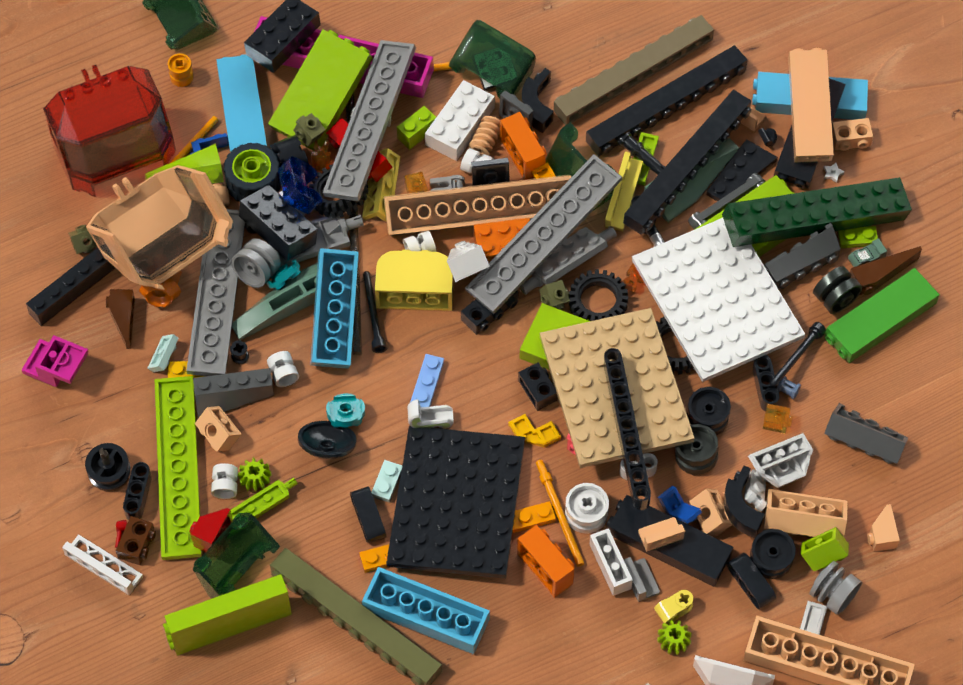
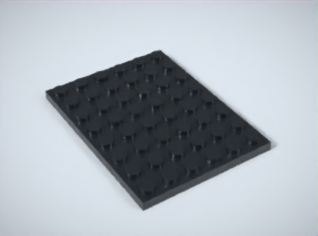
M409 426L386 562L387 567L506 579L525 437L429 427L412 428Z

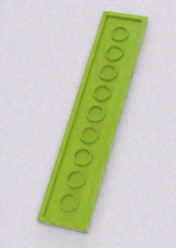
M193 376L155 379L162 560L202 557V550L194 547L189 532L193 522H197L200 517Z

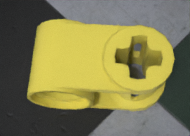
M681 590L659 602L654 609L663 623L669 625L670 620L675 622L678 618L692 610L693 595L690 591Z

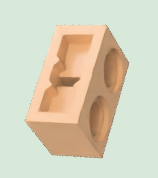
M869 118L832 122L834 150L846 151L852 148L863 149L871 146L873 134Z

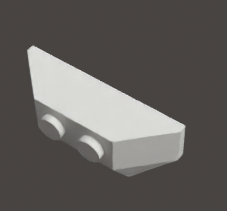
M802 433L752 453L748 457L757 473L770 484L779 488L806 476L813 449Z
M697 655L694 658L693 667L705 685H773L775 675Z

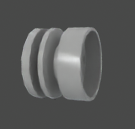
M833 561L817 576L809 594L812 597H816L819 594L817 600L820 603L829 597L826 607L836 615H839L855 597L863 582L852 574L843 579L842 577L846 569L841 567L837 571L839 564Z

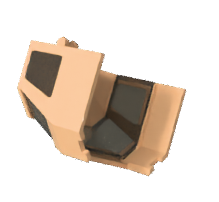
M177 165L154 174L135 188L124 177L122 183L129 191L126 194L122 192L120 186L116 183L112 185L114 192L119 198L97 212L86 226L103 257L126 278L139 285L165 290L160 285L162 282L216 245L227 247L229 229L232 228L233 220L205 172Z

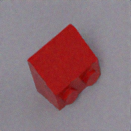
M225 508L200 516L197 522H193L189 532L194 547L216 556L234 523L230 509Z

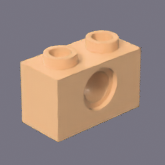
M220 406L207 407L195 422L200 433L206 437L211 447L217 452L230 450L241 435V432Z
M705 489L689 501L692 506L700 508L702 511L697 518L700 528L704 533L710 536H718L733 525L726 515L724 502L718 490Z

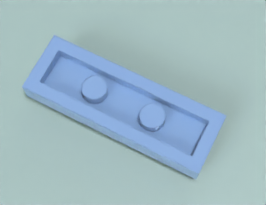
M425 354L410 402L418 399L420 408L431 406L444 364V358Z

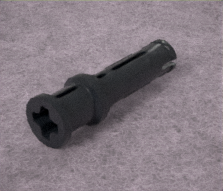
M630 132L626 133L618 144L624 146L631 153L632 157H637L659 175L665 166L643 148V143L637 142Z

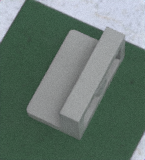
M631 557L624 559L633 580L632 590L638 602L658 595L660 590L646 560L642 558L633 562Z

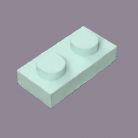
M174 334L162 336L147 369L152 372H158L167 368L170 356L176 349V343L179 339Z
M384 460L371 492L373 498L390 503L401 475L402 465Z

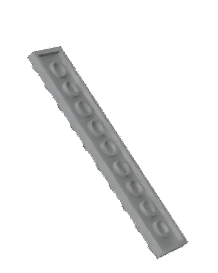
M380 40L324 187L323 194L325 197L353 201L360 200L414 56L415 44Z
M593 154L489 263L490 267L483 269L465 288L466 291L494 314L622 181V176Z
M226 209L233 220L232 228L229 229L227 247L216 245L202 255L186 370L187 374L213 376L226 374L238 276L232 268L231 260L242 249L245 222L239 217V210ZM208 211L205 240L210 236L214 220L210 211Z

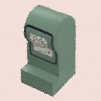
M878 238L873 240L872 244L853 251L848 256V260L853 267L886 257L887 250Z

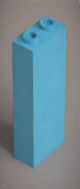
M246 54L216 59L230 153L239 145L247 143H260L267 146L253 59Z
M758 72L757 79L753 81V90H756V94H753L752 105H755V109L760 113L791 115L789 74ZM829 77L846 84L834 118L851 120L866 118L868 80Z

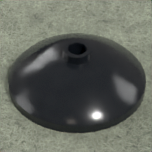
M331 421L311 422L304 425L298 432L300 447L308 454L318 458H341L351 453L356 447L357 438L355 433L349 427H333Z

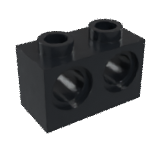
M539 362L518 372V382L537 411L557 401L554 382L551 383L548 371L545 367L542 368ZM534 376H535V377H538L539 379L533 380V379H531V377H534ZM541 392H547V393H549V394H547V395H542V394H540V393H541Z

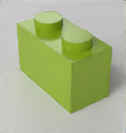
M423 106L397 126V139L409 150L425 138V132L436 119V116Z
M837 527L803 542L801 547V555L813 571L824 569L833 561L843 560L848 556L849 543Z

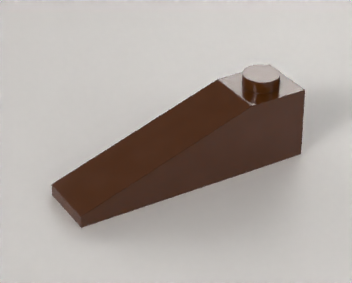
M921 246L851 268V278H855L862 286V291L859 295L871 294L918 260L922 251Z

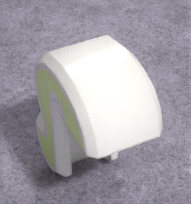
M417 399L410 402L407 406L408 423L412 428H434L439 426L441 429H446L454 424L453 408L448 405L420 408V403Z

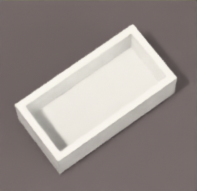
M463 80L425 132V145L457 161L472 140L478 125L481 123V119L484 116H489L494 110L495 96Z

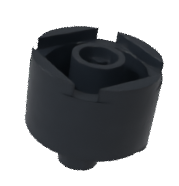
M296 135L270 145L278 157L284 178L309 169L308 158L305 151H302L300 147L302 144Z

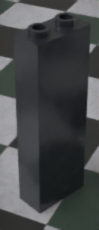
M829 78L832 123L846 84ZM791 125L774 176L777 175L780 180H784L785 183H793L798 188L809 189L818 162H794Z
M626 495L624 500H619L615 509L617 511L615 516L611 515L606 524L614 538L715 587L732 555L733 546L676 519L678 525H683L685 530L684 539L646 552L638 530L672 517L651 506L645 510L636 509L629 495Z

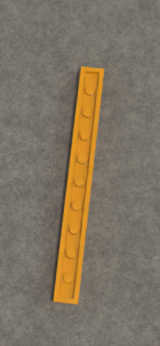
M551 502L516 510L512 533L531 529L535 525L542 526L556 522ZM389 544L359 552L365 573L377 570L378 567H387Z

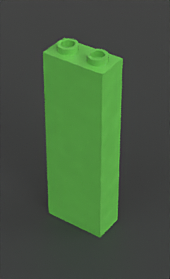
M913 268L829 325L826 329L825 339L837 349L842 359H846L848 363H851L937 304L940 294L916 268Z

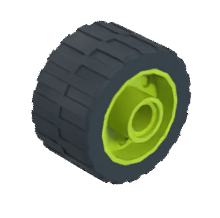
M260 143L242 144L234 148L227 155L224 162L226 187L231 197L237 202L267 185H270L276 192H279L282 183L280 163L277 155L268 146Z

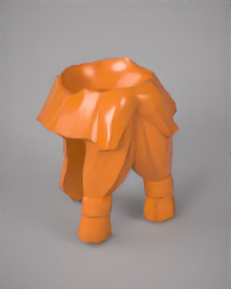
M163 256L155 259V269L149 271L148 278H151L170 265V261ZM178 271L171 278L160 284L165 290L141 285L139 292L154 307H168L180 296L181 290L178 283L182 271Z

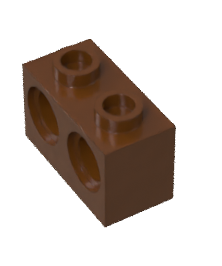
M130 516L116 549L118 559L141 565L142 560H145L148 556L150 542H153L156 537V531L152 522ZM138 531H145V533L142 535L137 534ZM132 548H138L136 552H129Z

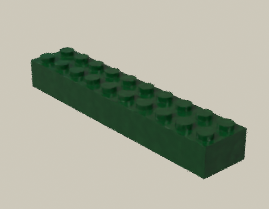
M899 177L728 203L722 213V217L732 246L738 247L809 236L816 231L820 234L826 230L825 226L829 223L833 225L834 231L904 221L912 211V208Z

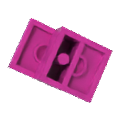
M53 335L50 342L39 339L23 366L22 373L54 387H57L61 380L71 384L89 353L88 349Z

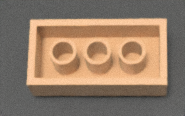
M768 489L764 529H779L791 535L800 534L813 538L837 527L844 537L847 524V501Z

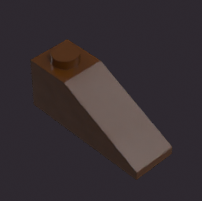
M110 289V295L106 297V308H109L126 348L131 349L135 305L133 289Z

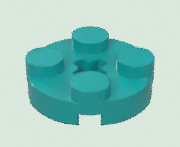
M296 259L291 261L293 264L290 266L287 263L281 266L270 277L272 280L266 282L270 289L276 288L278 290L286 284L285 280L289 277L294 278L300 274V265Z
M349 393L338 394L334 396V400L327 403L326 415L333 427L359 426L365 416V404L361 398L360 400L357 399L356 395Z

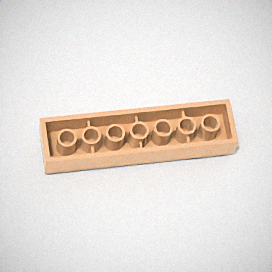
M756 616L743 661L820 685H909L915 665Z

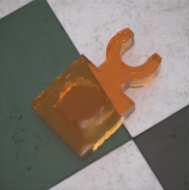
M315 140L314 151H312L311 155L312 170L322 171L323 168L330 170L331 152H327L328 141H325L324 146L320 147L318 140Z
M633 263L627 271L626 276L628 277L623 280L625 285H633L631 292L636 291L637 282L644 283Z

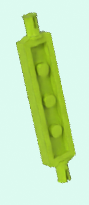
M295 478L290 479L286 483L277 480L231 509L234 523L225 538L290 498L288 490L298 485Z

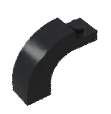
M546 68L541 73H537L534 80L528 77L522 88V103L528 104L533 110L532 127L541 133L549 127L554 117V111L543 105L538 99L540 93L551 81V71Z
M744 465L741 472L737 470L733 480L728 478L724 493V508L728 519L739 531L755 538L763 523L765 514L752 509L743 500L742 491L751 471V468Z

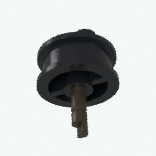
M113 443L97 445L88 453L85 460L88 478L98 489L115 490L123 486L129 479L131 467L128 456L119 445Z

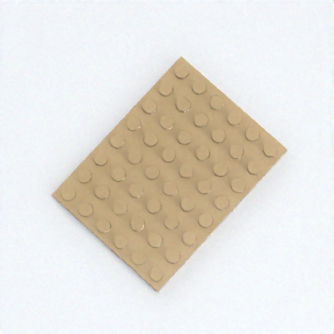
M651 308L540 333V340L580 468L623 459L604 370V353L610 348H616L622 354L642 453L694 442L695 438Z

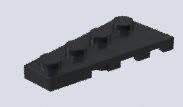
M746 139L709 187L706 195L719 201L746 183L752 174L764 172L769 165H773L777 161L778 157Z

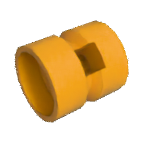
M174 54L169 58L167 64L170 80L177 87L188 86L194 77L191 60L185 54Z

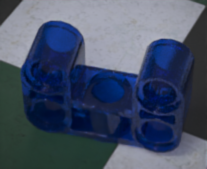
M291 156L278 169L283 198L290 206L305 214H310L322 202L320 194L307 186L317 176V172L311 165Z

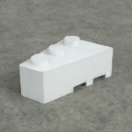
M465 241L455 244V248L450 250L447 259L455 282L490 267L482 246Z

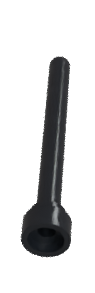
M365 271L363 279L374 335L371 343L372 351L374 353H382L388 349L387 342L381 336L371 276L368 271Z
M820 322L812 324L807 338L770 381L771 386L776 387L813 341L822 338L826 333V328Z

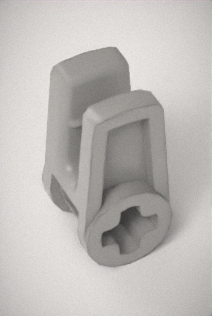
M461 175L431 178L430 191L463 187L465 178Z

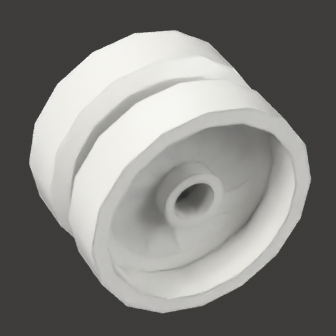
M582 483L573 487L566 497L565 516L569 526L573 530L585 534L597 532L604 527L609 509V499L606 492L593 483Z

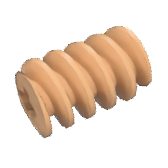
M484 116L469 143V147L479 151L481 156L483 154L489 156V152L492 151V146L495 145V140L498 139L500 134V120L496 117Z

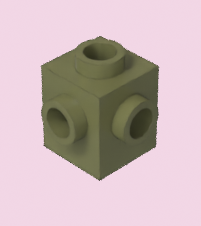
M310 113L306 117L304 115L296 121L297 125L293 131L298 139L302 140L308 147L320 139L326 129L322 126L320 120Z
M80 225L75 228V231L68 233L76 254L81 252L89 253L97 247L86 225Z
M562 280L547 284L539 289L541 302L561 310L570 301L569 292Z

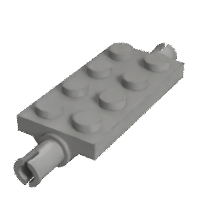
M337 214L336 218H332L330 215L329 218L322 217L310 221L318 229L316 245L288 261L277 252L281 266L286 263L287 265L293 264L291 261L294 259L300 262L316 257L320 248L339 250L351 246L347 233L348 230L364 226L361 215L345 220L344 218L341 219L339 214Z
M611 226L600 234H595L587 227L578 230L577 233L565 239L536 269L532 277L520 286L521 291L526 295L536 287L553 283L607 248V242L617 236L616 231Z

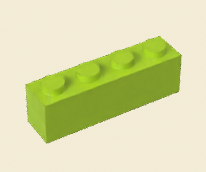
M216 144L145 173L147 180L158 172L180 165L205 172L212 184L224 182ZM186 175L191 186L195 187L196 185L194 184L191 176Z

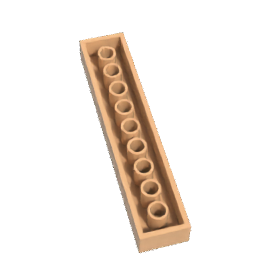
M571 175L384 196L388 235L533 218L567 183Z

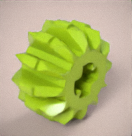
M253 457L252 462L245 460V465H240L239 469L241 472H238V478L241 479L240 484L242 486L246 485L247 490L253 487L256 492L257 487L264 489V484L270 483L269 477L272 476V473L269 470L268 463L264 464L262 458L256 462V459Z
M670 620L669 625L663 623V629L658 630L659 637L657 638V642L662 643L661 649L668 648V654H671L672 650H675L677 655L680 650L685 652L687 646L691 644L689 638L692 633L687 631L688 626H681L680 620L677 624H674L673 620Z

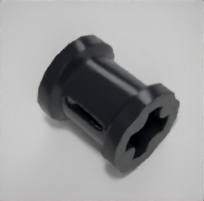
M240 340L233 342L230 346L233 362L239 365L246 363L249 358L246 343Z

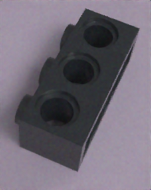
M516 290L494 314L475 299L461 311V321L477 335L479 332L487 330L494 320H499L505 311L517 305L519 292ZM479 317V318H481V319H480V320H474L473 318Z

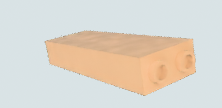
M813 48L811 50L794 49L789 52L788 56L794 162L832 161L834 154L827 50H822L821 48Z

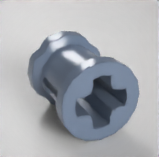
M784 376L777 387L779 392L781 391L791 396V399L794 400L801 388V384H795Z

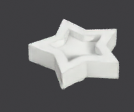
M837 163L832 166L823 167L826 172L824 179H832L837 183L838 177L844 174V171L838 168Z

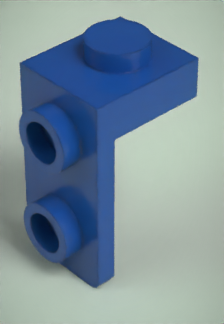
M227 133L216 134L213 137L200 138L191 142L193 152L190 154L213 144H216L217 149L229 146Z
M671 486L657 497L667 515L675 517L688 524L695 521L697 516L702 513L700 508L684 503L677 488Z

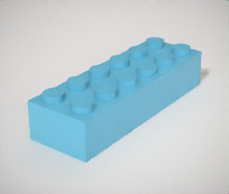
M320 248L318 252L310 366L349 369L351 365L359 253L357 251Z
M381 567L377 568L362 600V605L378 617L471 654L475 653L490 620V610Z

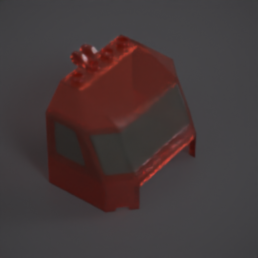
M93 65L92 71L96 78L90 80L88 72L85 69L81 70L85 82L57 92L43 108L53 147L72 190L78 192L81 190L89 193L90 196L96 197L95 185L161 160L163 161V166L169 163L176 151L174 137L162 97L148 69L126 66L101 76L97 65Z

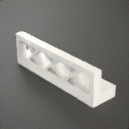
M79 534L72 543L66 542L62 547L65 556L128 595L131 594L143 578V574ZM81 542L87 546V551L83 552L76 546ZM100 554L103 556V561L99 562L91 557V555ZM107 565H118L119 572H115L111 568L107 567ZM132 574L136 578L131 582L123 577V575Z

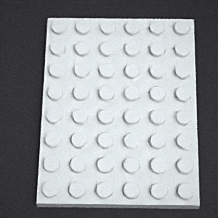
M723 218L632 256V262L702 382L805 338L803 329L752 245L733 247Z

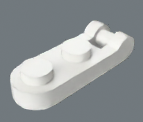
M755 469L750 471L749 478L745 484L744 500L754 504L758 511H762L767 505L765 501L766 480Z

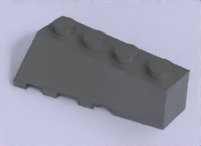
M831 223L825 226L826 230L820 234L817 231L811 234V238L804 244L799 242L794 245L790 253L785 251L764 264L778 289L786 288L791 282L799 281L812 271L817 272L822 266L828 263L833 264L838 260L840 246Z
M270 368L193 378L198 418L207 407L220 406L225 412L231 409H239L240 406L247 403L252 404L274 396Z
M839 403L832 412L824 434L834 441L840 440L845 442L851 448L865 450L864 452L870 456L877 455L887 463L898 464L908 437L888 427L880 428L876 421L872 419L864 420L859 416V412L855 410L849 412L844 409L845 405Z

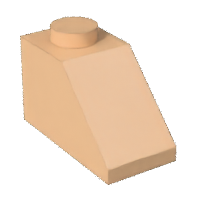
M891 504L886 505L873 523L870 533L867 534L868 543L872 545L874 552L896 549L900 540Z

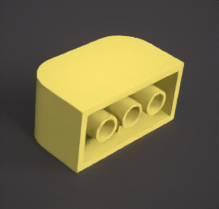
M428 250L390 251L382 255L376 266V308L452 311L453 275L447 263L448 257L442 253L430 252Z

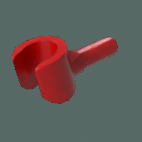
M126 520L116 522L117 538L115 548H117L122 532L126 528Z

